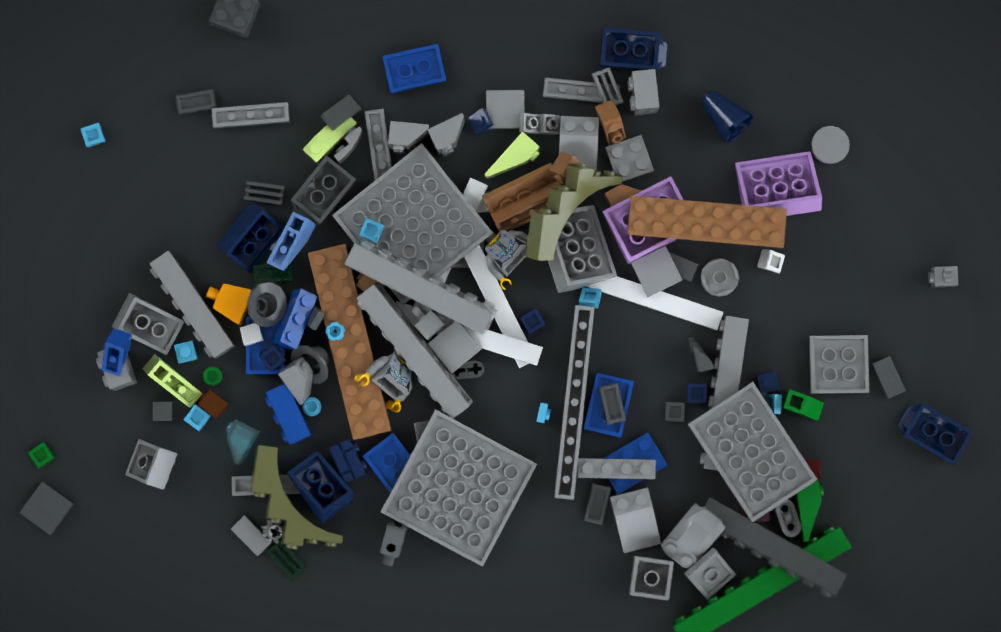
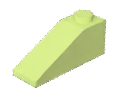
M350 118L334 131L326 125L303 148V151L319 165L324 157L330 154L357 122Z
M522 132L484 174L485 178H492L527 164L530 160L533 162L540 154L538 152L540 146Z
M155 354L142 368L148 376L189 408L202 395V392Z

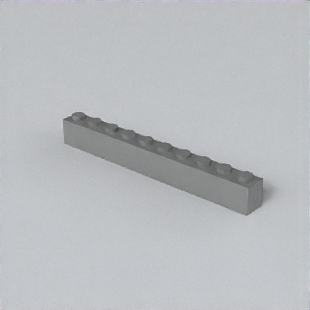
M575 305L554 498L574 500L595 307Z

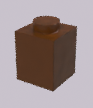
M211 389L208 392L205 390L199 397L200 402L198 405L215 419H219L230 405Z

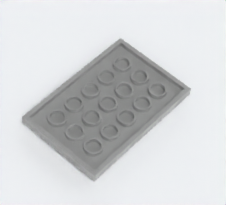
M753 382L688 424L752 522L817 480Z

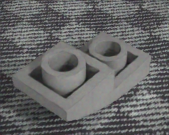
M521 113L519 133L559 135L560 115Z
M360 126L357 129L355 127L351 128L344 138L348 145H342L335 151L337 154L334 157L339 164L353 152L359 143L363 133Z

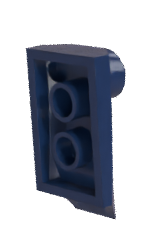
M603 28L600 66L636 70L655 69V71L666 66L667 43L662 39L660 33Z
M924 403L908 406L898 423L903 437L955 466L974 433Z

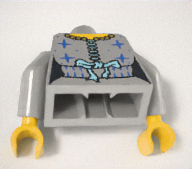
M501 230L497 235L493 232L485 240L489 243L485 247L488 253L486 255L488 270L500 281V286L504 290H506L502 286L504 281H509L510 285H512L510 279L504 278V275L508 276L526 257L528 235L522 231L510 230L507 232Z
M393 352L391 355L382 356L374 361L366 369L367 372L365 374H357L354 380L359 381L363 378L359 386H366L369 383V377L372 376L371 381L395 400H389L386 403V408L392 412H399L401 410L400 402H403L412 390L411 370L406 366L402 355L399 356L396 352Z

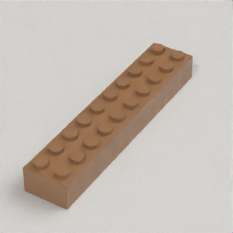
M346 244L309 252L308 257L321 310L325 314L323 318L326 328L332 322H338L345 328L344 337L341 340L332 341L329 339L352 438L353 440L390 432L392 429L382 389L371 381L372 376L369 377V383L366 386H359L363 378L359 381L354 380L357 374H365L367 372L366 369L375 360L363 311L358 305L357 297L359 294L353 270L345 265L349 256Z

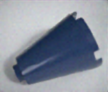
M708 91L702 97V105L725 143L727 141L730 143L737 139L744 132L743 128L745 125L750 126L754 119L750 112L717 91Z

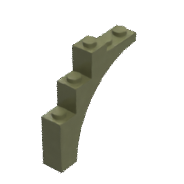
M576 162L575 165H567L565 185L549 188L547 208H540V211L531 212L526 257L538 261L553 260L560 233L576 207L588 196L600 189L612 185H621L622 177L615 175V171L604 170V173L587 167L586 163Z
M262 445L256 446L250 492L254 493V497L266 498V495H269L265 518L270 519L271 523L281 524L284 521L281 544H286L288 549L296 550L298 546H303L304 539H306L308 544H317L320 541L325 542V546L330 547L342 544V535L330 533L314 526L292 506L279 479L277 466L278 448Z

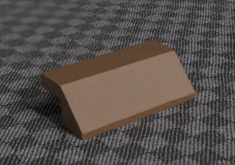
M551 163L482 195L499 232L501 230L508 232L530 222L532 211H540V208H547L549 188H557L558 185H561L549 171L552 167Z

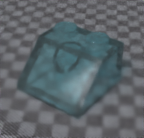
M235 419L234 422L231 421L226 429V432H228L226 437L234 463L243 465L260 430L241 420Z

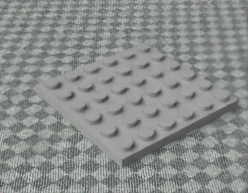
M422 143L332 215L354 243L368 240L359 236L366 218L384 225L378 242H372L375 244L374 247L379 250L383 248L392 253L391 256L396 259L399 257L409 261L408 265L414 268L419 266L425 269L426 274L430 276L437 275L440 277L493 234ZM390 288L403 305L411 300L408 296Z
M435 409L380 512L483 567L537 464Z

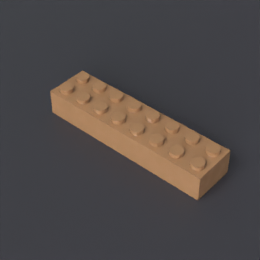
M630 196L627 234L783 248L787 209Z

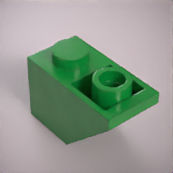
M787 390L782 409L818 421L824 403L802 393Z

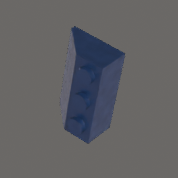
M251 201L215 246L247 272L251 273L270 250L272 244L280 238L284 227Z

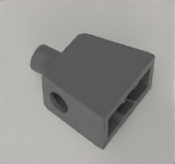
M392 518L387 524L380 553L384 554L382 564L387 566H393L395 558H399L408 530L407 526Z

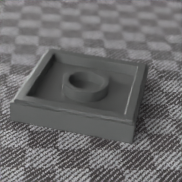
M42 481L19 513L46 533L52 535L74 503Z

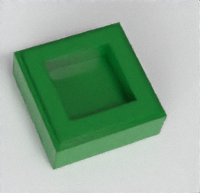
M42 442L28 452L38 469L55 458L45 442Z

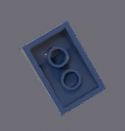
M318 451L287 472L311 511L322 524L353 502L354 492Z

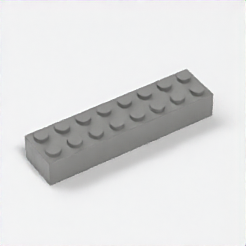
M368 240L354 243L345 265L482 335L488 331L498 311L494 309L495 305L484 301V303L478 301L476 295L469 292L465 294L460 291V287L452 283L450 285L443 283L441 277L437 275L430 276L426 274L425 269L419 266L414 268L408 265L409 261L399 257L396 259L391 256L392 253L383 248L379 250L374 247V243Z

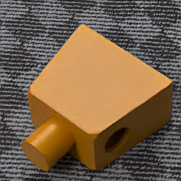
M223 283L220 290L210 287L206 297L215 301L213 309L241 325L248 311L247 302L251 290Z

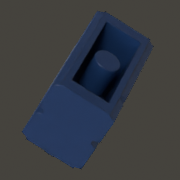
M348 439L329 448L345 483L366 475L365 470L368 467L364 459L360 460L357 454L360 452L356 441L352 442L351 439Z

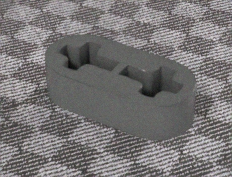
M476 360L467 361L459 368L465 369V372H460L458 377L455 376V373L451 374L456 380L479 378L484 373V365ZM474 364H477L482 369L475 375L473 371L468 372L467 368H473Z

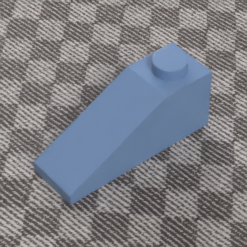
M293 212L266 263L284 271L307 243L316 225L308 218Z

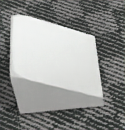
M762 249L757 267L780 274L785 255L772 250Z
M253 323L240 327L244 346L264 341L259 325Z

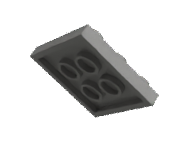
M868 335L809 336L810 394L869 393Z

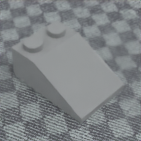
M561 116L559 154L564 152L574 155L581 163H586L587 167L597 171L599 117Z
M129 293L112 327L131 333L132 339L167 355L184 321Z
M648 488L609 497L624 553L661 544Z

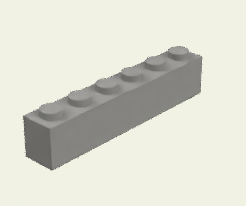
M170 251L165 252L149 263L152 267L150 269L152 275L156 279L160 278L163 283L160 285L166 294H171L173 297L172 304L177 310L181 309L184 313V316H182L183 320L188 326L192 325L195 329L193 334L199 342L202 340L206 345L204 350L209 357L213 356L217 359L235 347L226 331Z

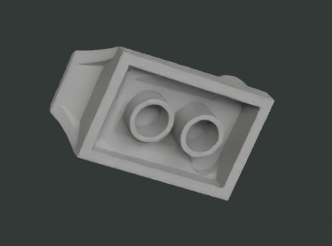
M694 503L664 539L661 547L666 555L682 567L689 569L703 556L726 526L705 507H700Z

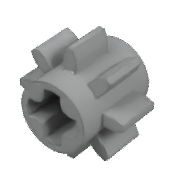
M267 520V524L261 526L263 529L261 536L267 537L266 542L268 543L272 539L275 543H279L278 539L282 537L284 526H278V523H271L270 520Z

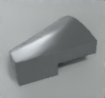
M689 337L691 354L694 355L697 373L714 369L711 360L693 337Z

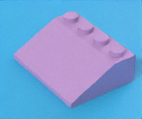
M811 151L735 163L742 205L787 209L786 216L821 211L822 194Z
M671 176L633 195L683 200ZM630 197L603 211L628 264L677 240L674 238L628 235Z

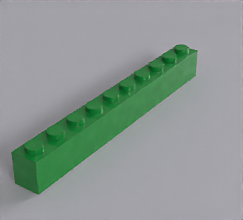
M831 526L823 531V536L819 538L814 536L809 539L808 545L801 549L827 563L852 547L841 528ZM766 565L757 571L758 575L753 578L751 575L741 580V585L736 588L734 585L724 590L725 594L721 597L716 595L708 600L709 604L704 607L701 605L691 610V615L687 617L684 615L674 620L676 624L672 626L676 632H711L800 578L797 576L793 578L785 573L786 570L780 566L777 569L773 566L768 568Z

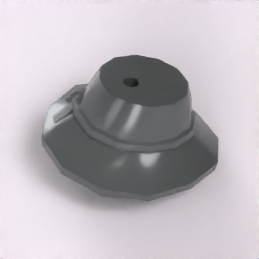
M271 282L258 284L250 292L247 302L248 313L257 325L262 327L275 326L283 319L287 310L285 293L280 286Z
M298 345L297 349L292 350L291 362L303 356L305 361L309 363L313 371L312 384H321L328 379L329 371L327 365L330 358L320 346Z

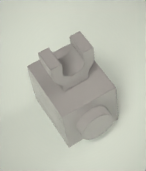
M958 267L931 268V272L928 273V281L932 283V288L958 286Z
M417 305L411 310L420 320L414 326L427 340H430L445 326L443 323L445 318L437 311L434 313L430 310L425 315Z

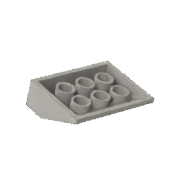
M594 205L576 208L560 233L553 260H548L558 293L576 290L617 276Z

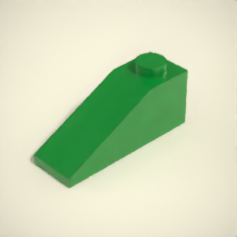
M819 481L813 482L795 494L798 518L801 524L802 542L809 541L822 501L821 496H824L822 484L819 485Z

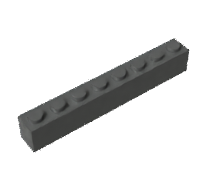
M711 497L709 498L704 507L726 526L719 536L724 539L729 537L735 541L734 544L736 546L752 550L751 554L759 559L762 557L768 559V563L777 569L779 566L786 570L785 573L787 575L803 579L802 583L810 588H813V586L817 587L822 595L828 598L831 596L836 597L847 574L752 522Z

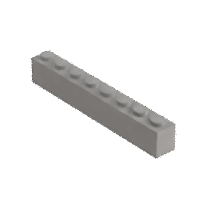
M378 281L357 297L360 308L368 312L372 323L379 326L383 337L387 341L390 340L394 345L395 352L399 356L402 355L406 361V366L416 373L420 384L428 388L431 398L439 402L445 415L453 419L472 404V399Z
M725 316L724 320L720 321L719 331H722L721 339L717 340L716 350H719V357H715L714 369H717L716 377L712 376L711 388H714L713 396H709L708 407H711V409L739 391L749 319ZM701 453L700 464H703L702 469L718 471L707 453Z

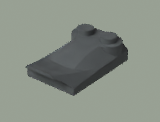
M326 155L291 199L293 212L308 218L315 225L322 224L347 191L352 188L357 179Z

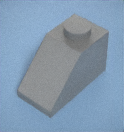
M302 356L287 364L278 373L300 405L311 395L313 371L309 363Z

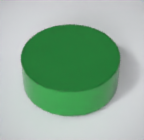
M208 367L203 373V379L206 384L216 386L221 383L223 374L217 367Z

